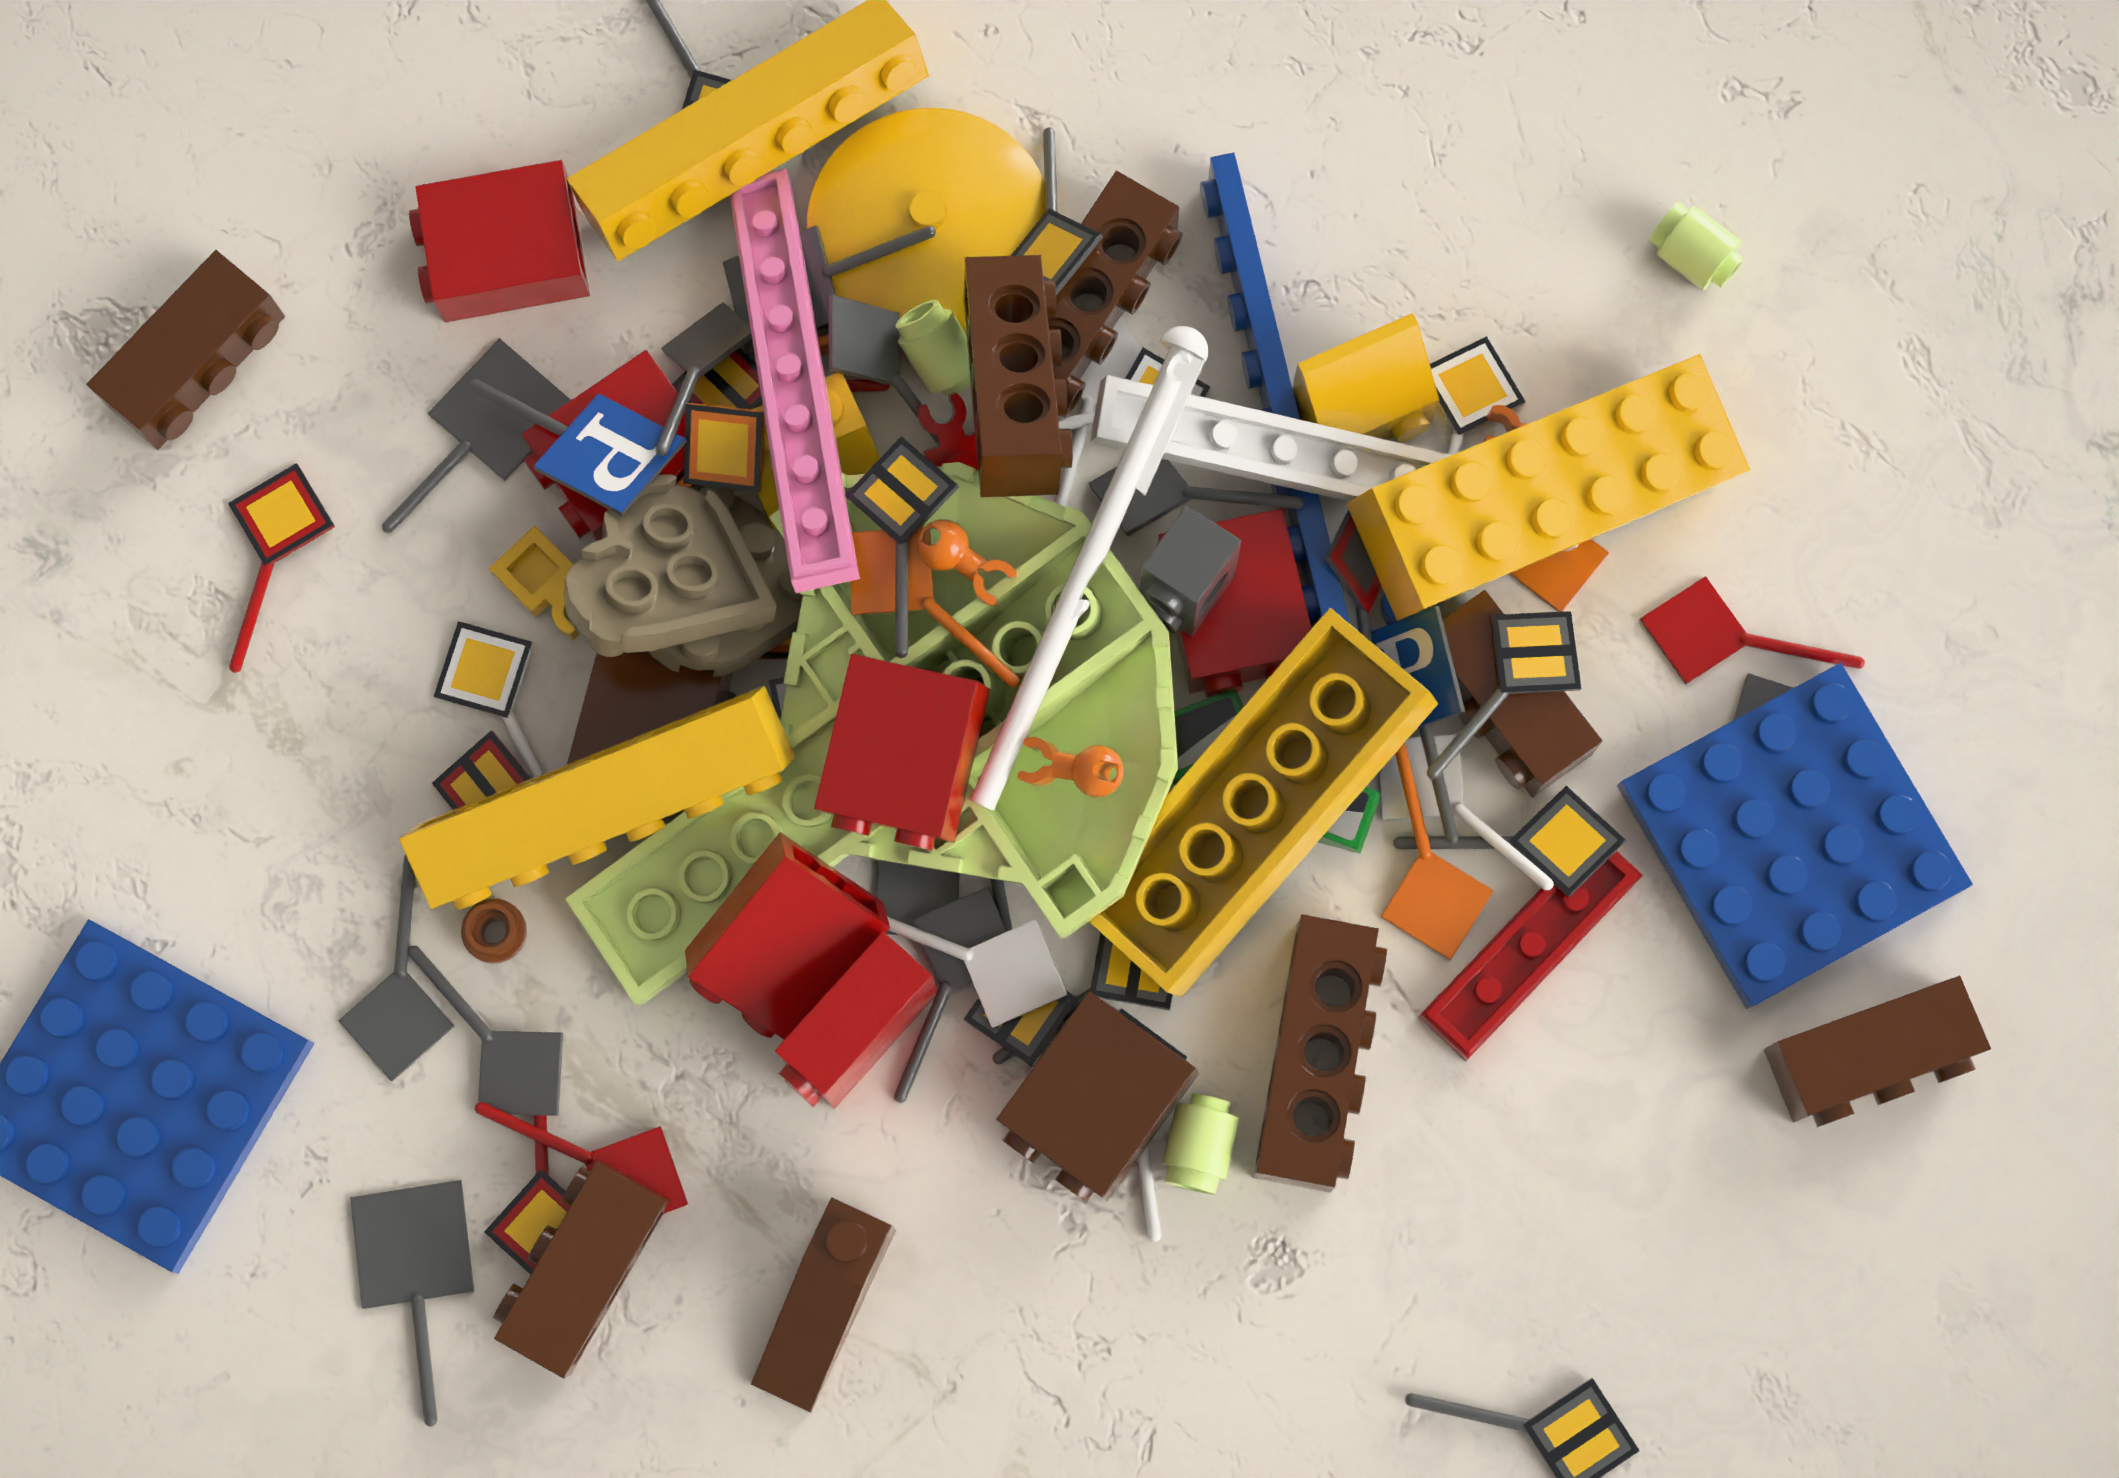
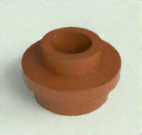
M487 899L477 903L467 912L461 926V938L467 951L476 959L490 964L506 962L516 956L522 949L527 936V925L522 913L513 904L502 899ZM492 922H503L506 926L504 938L497 943L487 942L485 939L487 926Z

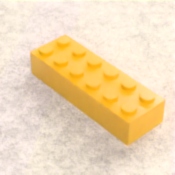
M1698 354L1367 490L1346 504L1395 618L1398 621L1713 488L1751 469L1701 354Z
M1329 608L1167 794L1124 896L1089 922L1167 993L1183 997L1438 705L1437 701L1429 690L1332 608Z

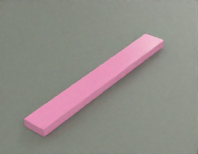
M786 168L766 173L729 196L790 578L795 593L858 580L860 577L792 184Z

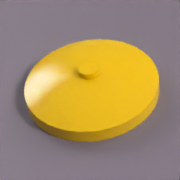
M916 108L886 115L865 125L848 137L833 152L823 166L813 187L808 206L807 229L815 225L818 226L829 265L926 226H933L936 230L933 238L833 276L832 281L837 296L898 312L899 319L914 307L926 301L936 299L940 302L943 309L952 310L966 334L963 301L965 257L1011 256L1045 213V182L1038 167L1025 149L1013 137L995 124L978 116L953 109Z

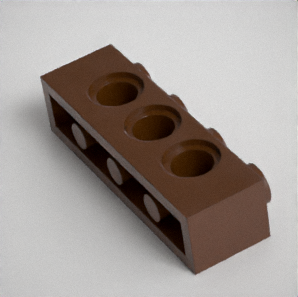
M1117 170L1081 223L1101 233L1103 238L1057 294L1056 319H1048L1049 329H1060L1061 343L1071 350V354L1062 360L1061 368H1053L1054 379L1065 378L1067 415L1074 409L1085 389L1086 383L1080 380L1092 361L1099 365L1105 361L1118 337V332L1113 330L1114 326L1125 311L1133 315L1138 310L1151 285L1146 278L1157 262L1162 265H1166L1169 262L1183 236V233L1178 231L1180 207ZM1122 244L1132 248L1136 254L1128 260L1117 261L1108 257L1105 251L1113 245ZM1089 293L1100 297L1104 303L1095 310L1084 311L1077 308L1072 301L1079 295Z
M1041 255L965 257L963 301L980 497L1059 495L1061 468H1072L1073 448L1071 429H1059L1058 420L1059 417H1066L1067 388L1065 378L1054 379L1053 368H1061L1062 363L1060 329H1049L1048 319H1056L1057 299L1055 281H1044Z
M1304 914L1300 916L1296 927L1253 1178L1330 1193L1336 1186L1337 1178L1347 1180L1349 1178L1355 1140L1344 1139L1348 1113L1359 1115L1366 1076L1355 1074L1358 1050H1370L1376 1022V1012L1365 1010L1369 985L1381 986L1387 956V948L1376 946L1379 928ZM1328 975L1342 978L1350 989V1001L1339 1007L1326 1005L1319 999L1316 993V982ZM1318 1038L1331 1041L1339 1051V1065L1330 1071L1314 1069L1306 1060L1305 1045L1309 1041ZM1305 1102H1313L1324 1108L1329 1118L1327 1131L1319 1136L1303 1134L1294 1123V1109Z

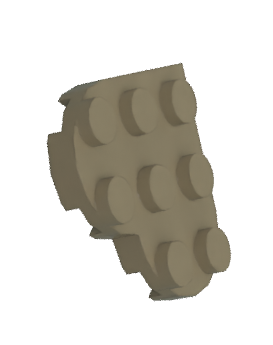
M670 474L658 475L623 516L607 509L602 527L603 539L583 548L581 559L570 568L566 576L564 588L567 616L579 632L589 638L590 646L596 653L605 657H615L624 652L654 651L774 621L777 604L729 510L713 491L708 489L706 496L693 488L676 485L677 476Z
M701 486L697 490L699 493L706 496L708 489L713 491L729 510L777 604L774 621L648 652L653 658L672 671L679 672L681 665L694 670H714L713 677H721L745 667L791 638L792 633L797 630L803 595L795 593L791 583L784 538L778 530H773L770 521L755 507L742 498L735 496L732 489Z

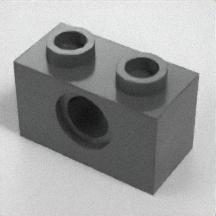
M1187 504L1142 566L1140 591L1170 633H1175L1179 628L1193 637L1236 575L1241 540Z

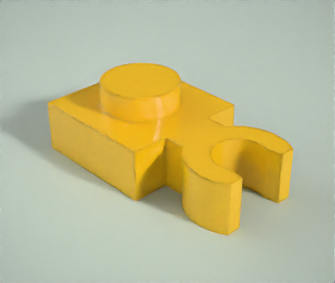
M534 525L488 569L535 618L550 606L552 608L553 621L560 632L572 640L579 636L575 627L568 621L564 601L566 576L574 564Z

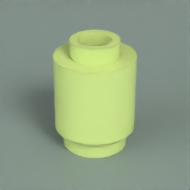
M1680 201L1668 211L1648 240L1659 249L1657 252L1659 258L1703 291L1712 283L1722 288L1745 259L1737 253L1743 242L1740 238L1696 205L1689 209Z
M936 299L929 300L914 307L897 321L895 326L901 335L898 343L929 393L934 394L943 391L944 395L948 397V394L953 392L960 393L971 386L967 336L951 309H943L940 302Z
M1193 1093L1190 1104H1176L1162 1165L1168 1167L1165 1183L1199 1193L1216 1195L1219 1180H1226L1240 1123V1118L1228 1114L1230 1102Z

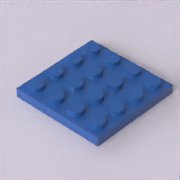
M1842 663L1829 668L1617 784L1626 803L1746 1009L1757 1005L1973 885Z
M88 919L0 1062V1176L166 1270L179 1274L315 1043Z

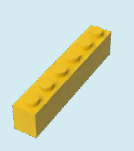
M866 0L566 179L585 218L617 262L927 78L929 74L916 34L886 0Z
M764 685L419 823L401 836L399 841L430 909L453 901L456 910H460L492 895L489 886L509 878L513 887H519L543 877L550 872L547 866L548 863L568 856L571 865L591 859L606 851L607 846L604 841L626 833L629 842L647 837L666 826L662 818L684 810L688 819L708 813L724 804L722 794L740 787H744L747 795H753L771 788L783 781L780 772L796 756Z

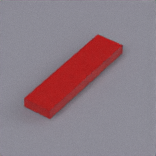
M1616 851L1569 898L1554 884L1550 890L1541 888L1418 1017L1466 1062L1643 875Z

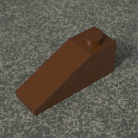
M831 1197L801 1260L751 1385L812 1413L896 1232L892 1225Z

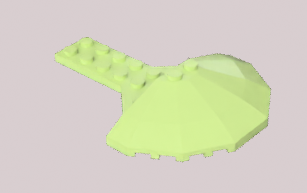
M960 462L944 463L943 466L938 467L959 488L922 527H926L930 522L938 519H947L958 523L966 531L969 539V548L987 561L1002 560L1009 563L1016 570L1017 577L1010 579L1001 571H994L992 573H987L984 570L979 571V575L985 581L984 587L986 591L998 600L996 606H990L976 595L973 582L955 569L949 571L932 569L934 601L1020 678V683L1017 687H1010L925 610L908 611V654L904 658H898L895 655V612L852 615L850 581L800 592L803 597L797 630L792 633L783 682V684H786V691L780 722L796 757L780 772L783 781L753 795H747L744 787L722 794L723 805L695 818L688 819L684 811L666 824L663 829L655 832L565 898L635 1005H643L687 973L685 949L779 832L831 867L847 856L853 855L1024 884L1055 931L1064 939L1124 896L1178 770L1169 630L1111 549H1109L1105 559L1085 588L1081 599L1090 601L1089 607L1076 623L1026 738L1037 737L1052 743L1059 752L1079 754L1085 748L1092 745H1104L1112 748L1119 755L1123 763L1124 776L1120 786L1107 796L1091 797L1083 794L1077 788L1074 781L1055 778L1053 782L1044 786H1035L1021 781L1017 777L1020 771L1034 773L1042 766L1052 765V761L1046 759L1040 750L1030 749L1023 744L994 811L970 801L971 795L1092 525L1083 512L1069 506H1062L1040 496L980 497L978 471L975 468ZM841 473L845 495L865 474L846 476L844 473ZM846 498L852 532L882 530ZM779 509L770 515L769 518L784 538ZM931 529V545H934L940 539V532L936 529ZM851 654L978 681L991 689L954 843L935 838L932 851L894 842L896 829L872 824L870 836L832 828L833 815L814 809ZM1116 767L1110 771V781L1116 777Z

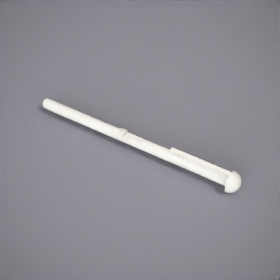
M1177 326L1171 328L1159 341L1169 349L971 795L970 801L994 811L1076 623L1089 607L1090 601L1081 599L1085 588L1108 554L1135 490L1146 496L1201 369L1207 360V342L1203 335L1192 327Z

